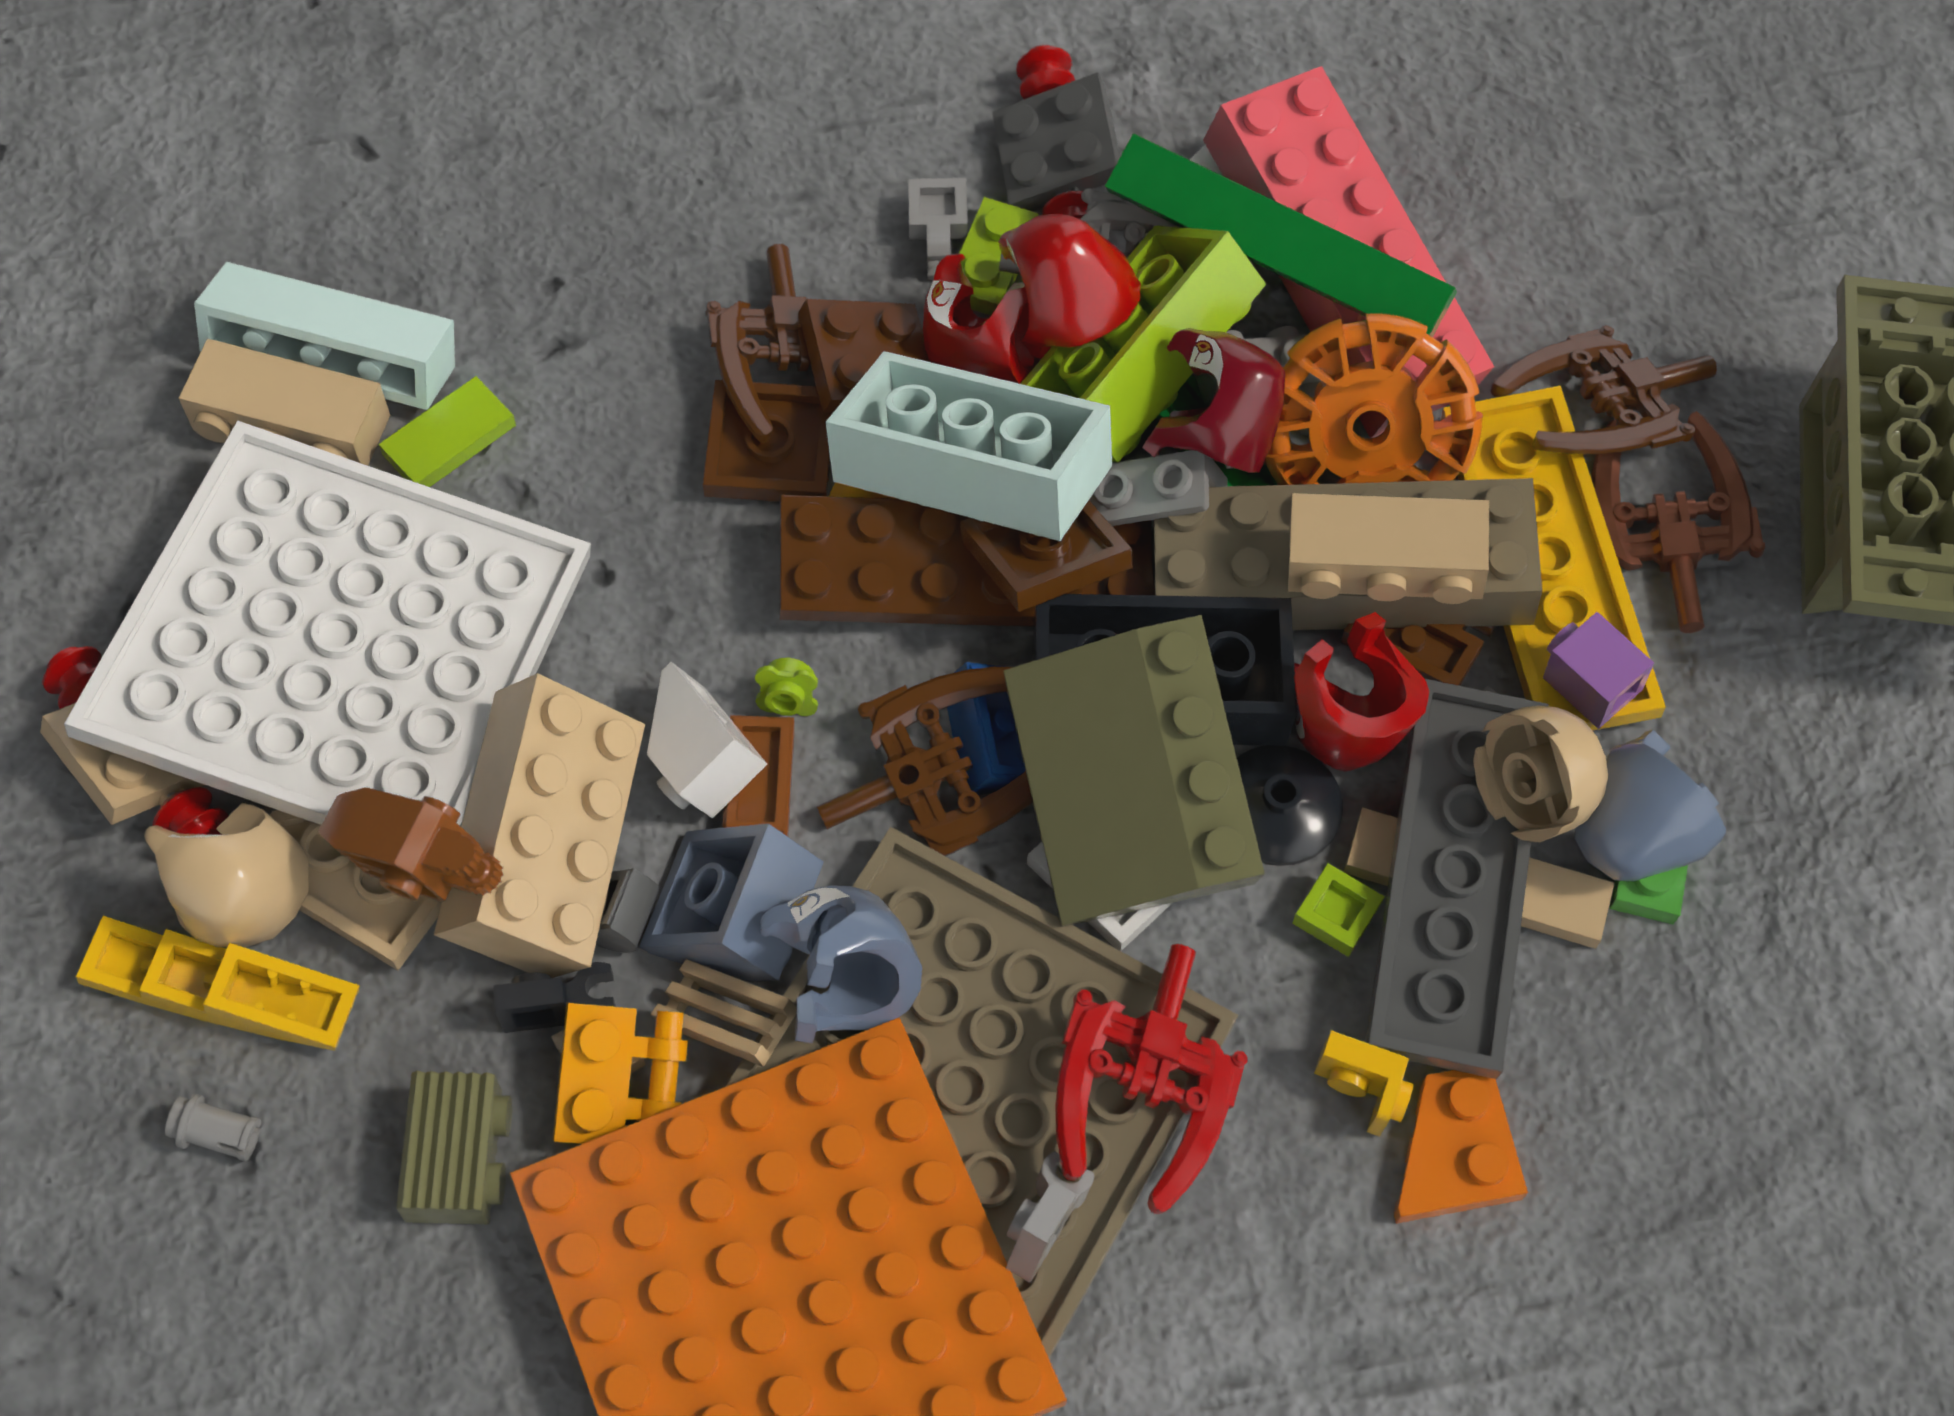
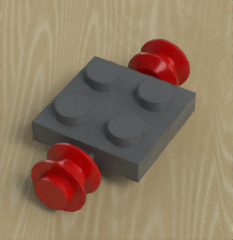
M1039 45L1030 49L1016 64L1017 76L1022 80L1020 94L1024 100L992 112L1008 203L1028 211L1044 207L1043 215L1063 214L1081 219L1086 214L1088 205L1082 201V192L1086 189H1095L1105 185L1120 158L1106 85L1098 72L1075 80L1074 75L1070 72L1072 59L1067 51L1051 45Z

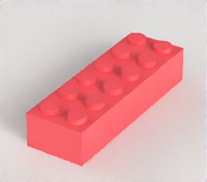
M1322 66L1221 104L1203 141L1224 177L1446 282ZM1280 276L1310 332L1340 318L1342 324L1366 320V317ZM1454 297L1433 338L1440 343L1447 339L1460 352L1472 370L1477 385H1479L1494 368V365ZM1370 345L1346 349L1349 365L1373 361ZM1412 355L1404 367L1417 379L1426 367V363ZM1450 403L1431 406L1432 412L1448 406ZM1367 411L1358 416L1370 438L1382 434L1388 424L1387 417L1377 411Z

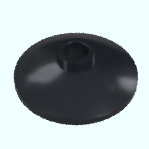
M1290 746L1257 747L1237 757L1262 863L1277 866L1295 865L1308 861L1323 852L1336 836L1343 815L1341 791L1329 769L1311 754ZM1273 789L1286 790L1292 794L1293 800L1288 803H1280L1272 797L1271 791Z

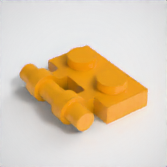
M567 1002L552 1140L554 1142L584 1144L624 1128L626 1119L644 1120L681 1105L682 1102L675 1101L679 1061H686L688 1040H681L684 1013L657 1010L654 1037L634 1036L636 1008ZM632 1057L652 1059L648 1098L628 1097Z

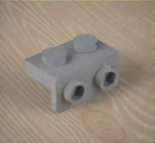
M1190 450L1113 463L1089 501L1112 526L1166 518L1168 516L1204 512L1209 508V487H1228L1227 477L1212 458L1198 451Z

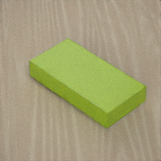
M475 376L379 443L382 455L404 479L431 487L514 428L516 423L514 415Z

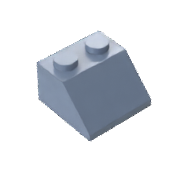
M770 824L686 831L639 947L650 954L681 964L688 959L743 981H778L783 968L791 957L792 946L771 935L764 937L761 934L760 919L771 907L788 903L804 892L815 889L814 886L824 862Z

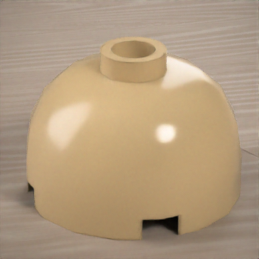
M1532 706L1503 714L1486 724L1483 731H1490L1486 736L1485 745L1475 749L1473 760L1476 783L1486 808L1496 820L1506 817L1513 826L1519 829L1512 832V835L1520 840L1540 843L1575 829L1590 818L1605 795L1608 771L1606 756L1596 734L1584 720L1557 707Z

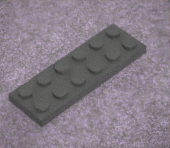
M1425 679L1430 692L1425 714L1410 730L1365 1042L1408 1057L1409 1061L1497 1079L1502 1074L1504 1067L1531 841L1520 840L1512 835V832L1519 829L1513 826L1506 817L1496 820L1487 810L1477 787L1473 760L1475 749L1485 745L1486 736L1490 730L1483 731L1489 721L1520 708L1532 706L1548 707V704Z

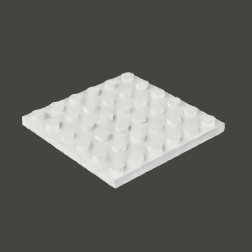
M237 420L65 721L64 725L67 736L322 825L337 795L367 787L419 801L422 800L423 796L438 799L452 806L461 814L457 821V824L461 826L495 692L536 674L590 558L591 543Z

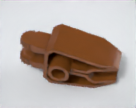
M367 787L337 795L318 831L334 849L343 856L348 857L367 875L380 879L379 884L382 887L411 901H417L419 896L423 895L442 902L446 900L451 888L468 893L473 892L475 895L480 893L484 896L485 893L491 894L493 889H497V885L502 883L501 877L504 876L502 873L504 867L500 865V861L488 852L485 854L476 839L457 824L461 814L452 806L428 796H423L422 800L419 801Z

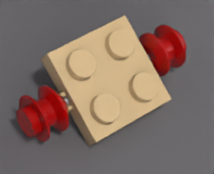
M92 646L68 647L55 654L47 665L42 685L48 693L60 694L58 698L60 709L42 716L40 733L111 825L161 805L154 817L152 826H160L180 834L222 835L216 828L228 817V814L220 808L207 810L212 801V794L208 789L202 787L205 784L67 736L64 723L99 664L102 655L98 649Z

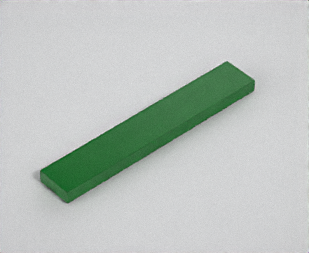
M1134 133L1105 184V188L1109 193L1181 228L1228 231L1249 261L1366 317L1365 314L1383 313L1409 318L1428 327L1426 333L1433 337L1457 293L1456 287Z

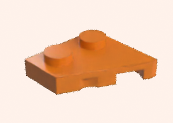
M1455 1070L1426 1075L1421 1083L1415 1111L1417 1115L1413 1133L1409 1139L1405 1158L1406 1168L1400 1196L1395 1205L1394 1217L1396 1224L1523 1200L1528 1194V1190L1496 1079Z

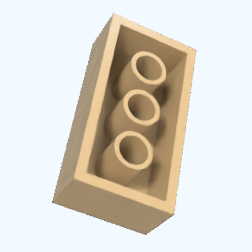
M538 673L495 692L461 827L476 839L485 854L488 852L500 861V865L504 867L502 869L504 876L501 877L502 883L497 885V889H493L491 894L485 893L484 896L480 893L475 895L473 892L468 893L451 888L446 900L442 901L434 932L435 936L525 972L545 973L550 975L551 978L591 967L645 728L644 723Z

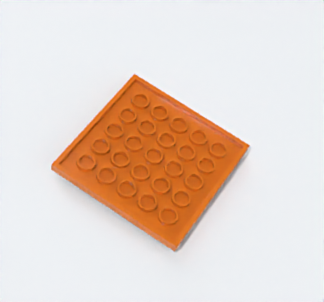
M900 1017L510 1173L598 1416H1042L1066 1405L1067 1399L1013 1275L1010 1270L1006 1269V1259Z

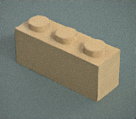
M208 338L179 396V401L192 429L210 441L225 442L238 420L367 466L372 459L390 417L381 384L378 382Z
M1292 493L1288 592H1302L1304 595L1316 599L1332 598L1338 594L1368 595L1370 598L1378 601H1396L1404 596L1432 597L1436 601L1445 604H1460L1470 599L1483 600L1489 572V500Z

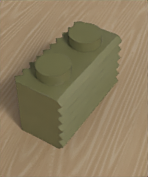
M421 1071L411 1072L396 1209L406 1223L489 1225L492 1205H502L505 1195L506 1169L503 1162H496L498 1137H508L510 1134L512 1099L510 1095H502V1090L495 1074L488 1072L483 1074L475 1072L468 1074L462 1072L450 1073L446 1071L441 1073L434 1071L426 1073Z

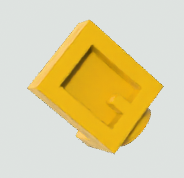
M1332 1030L1321 1050L1314 1074L1327 1078V1084L1340 1093L1353 1097H1364L1367 1093L1377 1096L1367 1132L1379 1137L1390 1119L1398 1122L1402 1121L1414 1086L1413 1083L1403 1080L1409 1061L1408 1057Z

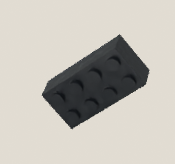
M1064 594L1042 604L1035 605L1032 627V661L1134 629L1202 615L1233 745L1287 746L1297 715L1291 598Z

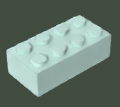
M883 351L826 421L833 482L1061 541L1112 467L1111 414L1109 405Z

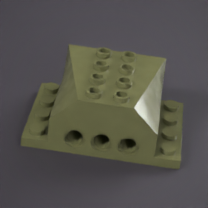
M1844 275L1836 288L1837 342L1799 404L1802 614L1843 610L1844 613L1954 626V287Z

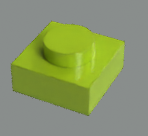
M1327 863L1296 912L1292 924L1349 957L1381 906L1385 896Z

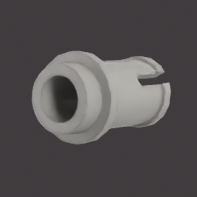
M194 1094L190 1099L180 1096L174 1102L168 1115L165 1135L176 1139V1146L182 1149L187 1148L190 1144H194L237 1157L242 1161H247L257 1144L261 1130L259 1127L262 1120L255 1116L249 1117L205 1104L203 1095Z

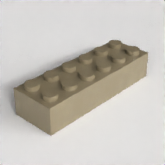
M1533 478L1209 487V508L1206 511L1154 519L1156 596L1291 598L1293 630L1345 629L1348 623H1354L1355 619L1376 612L1386 620L1384 628H1405L1409 625L1426 627L1427 624H1465V626L1534 625L1542 594ZM1292 493L1489 500V572L1483 600L1470 599L1460 604H1445L1436 601L1432 597L1404 596L1396 601H1378L1370 598L1368 595L1338 594L1332 598L1316 599L1308 597L1302 592H1288Z

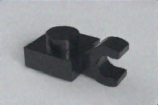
M593 962L591 967L579 970L573 980L565 984L562 977L551 978L550 975L545 973H525L512 978L511 983L493 985L495 1012L504 1032L510 1033L564 1026L567 1002L616 1007L613 997L596 999L588 995L593 985L600 982L614 981L611 964Z

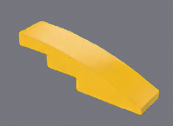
M102 916L76 975L78 984L148 1006L229 1028L335 1051L360 989V985L230 942L227 949L216 947L165 929L164 934L161 935L106 916Z

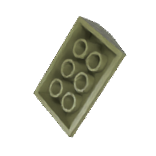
M1202 615L1134 629L1004 670V679L1061 927L1255 885L1265 874Z

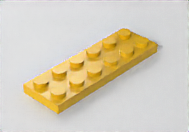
M1561 385L1476 401V411L1483 414L1481 437L1475 457L1467 473L1460 472L1457 475L1458 479L1533 478L1542 594L1534 625H1503L1525 699L1546 703L1548 707L1566 710L1584 720L1592 731L1661 718L1666 705L1653 667L1643 690L1599 729L1543 679L1551 655L1547 651V647L1552 639L1569 623L1574 622L1580 627L1596 612L1602 615L1648 658L1650 657L1583 454L1545 452L1532 448V443L1538 431H1575ZM1450 406L1443 408L1441 420L1451 415Z

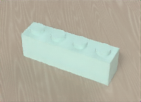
M226 262L194 302L200 351L208 338L380 383L386 400L428 410L455 368L454 320L238 264Z

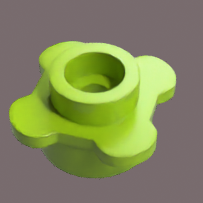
M778 658L771 661L767 666L757 669L755 681L760 685V692L756 695L755 703L761 710L783 716L795 714L811 716L816 713L818 701L813 698V690L817 688L818 678L809 665L794 658Z

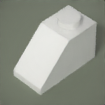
M672 662L662 670L647 756L663 775L656 783L662 792L679 808L684 810L691 803L713 818L767 763L705 687Z

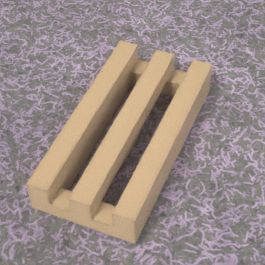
M686 959L679 969L684 975L681 983L679 984L674 981L670 983L665 991L670 997L669 1002L666 1006L658 1003L651 1015L656 1020L657 1010L684 1013L687 1006H691L734 1025H739L762 1034L763 1037L757 1043L687 1014H684L683 1035L764 1067L796 1015L794 1003L787 997ZM702 987L775 1017L773 1020L699 992L698 989Z

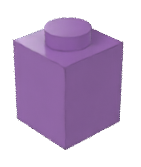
M1596 612L1580 627L1574 622L1569 623L1552 639L1547 647V651L1551 655L1543 679L1599 729L1643 690L1654 662L1602 615Z

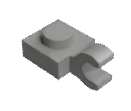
M966 178L908 179L909 240L927 239L928 280L934 279L936 266L941 259L951 255L950 239H966L968 235Z
M1056 1151L1046 1157L1036 1179V1190L1041 1197L1040 1201L1037 1204L1026 1198L1006 1234L1007 1237L1016 1241L1006 1269L1028 1282L1032 1281L1054 1245L1070 1213L1084 1203L1094 1180V1173L1088 1169L1085 1170V1173L1076 1183H1066L1059 1179L1055 1171L1060 1162V1157Z

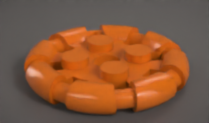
M1367 313L1365 314L1366 320L1342 324L1340 318L1318 327L1301 338L1287 351L1290 359L1283 367L1285 370L1284 404L1272 446L1265 459L1267 469L1277 485L1320 484L1317 480L1326 468L1341 477L1336 484L1454 480L1460 472L1466 474L1479 445L1483 414L1476 411L1474 396L1479 394V388L1468 363L1447 339L1440 343L1426 333L1428 328L1426 325L1397 315ZM1370 345L1373 361L1348 364L1346 349ZM1412 355L1426 363V367L1417 379L1404 367ZM1309 373L1321 380L1316 386L1313 398L1299 389ZM1450 403L1451 415H1448L1445 419L1434 421L1431 406ZM1367 411L1380 412L1388 419L1384 432L1374 438H1363L1353 431V424L1356 418ZM1308 428L1309 444L1297 445L1291 443L1289 431ZM1425 449L1439 458L1430 471L1421 470L1414 465L1420 459Z

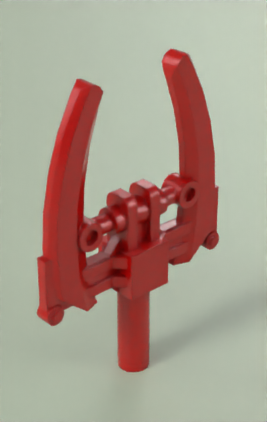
M1182 944L1170 946L1153 1009L1141 1017L1135 1019L1123 1014L1122 1011L1125 1009V1006L1115 1000L1102 1005L1092 1002V994L1085 989L1080 990L1073 997V1006L1062 1039V1044L1066 1046L1057 1082L1055 1104L1056 1139L1062 1173L1067 1181L1076 1180L1086 1170L1085 1131L1088 1099L1093 1078L1107 1075L1117 1079V1084L1124 1086L1122 1096L1132 1100L1137 1096L1138 1092L1146 1095L1144 1105L1153 1109L1159 1105L1160 1101L1167 1103L1171 1100L1179 1104V1108L1183 1113L1190 1115L1182 1140L1169 1166L1148 1197V1208L1154 1214H1162L1170 1209L1187 1191L1205 1166L1220 1136L1228 1108L1234 1107L1244 1066L1248 1062V1057L1243 1051H1236L1231 1056L1224 1054L1216 1040L1200 1037L1199 1043H1196L1187 1038L1185 1034L1187 1024L1177 1019L1196 952ZM1105 1041L1125 1048L1128 1057L1132 1060L1131 1064L1124 1062L1121 1065L1113 1062L1111 1055L1103 1050ZM1179 1069L1198 1077L1197 1086L1189 1090L1175 1086V1081L1168 1079V1074L1173 1070Z

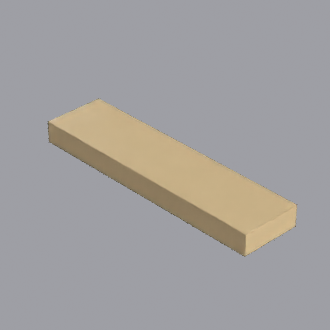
M1362 808L1344 873L1388 886L1398 818ZM1529 857L1521 927L1596 949L1602 939L1614 882Z

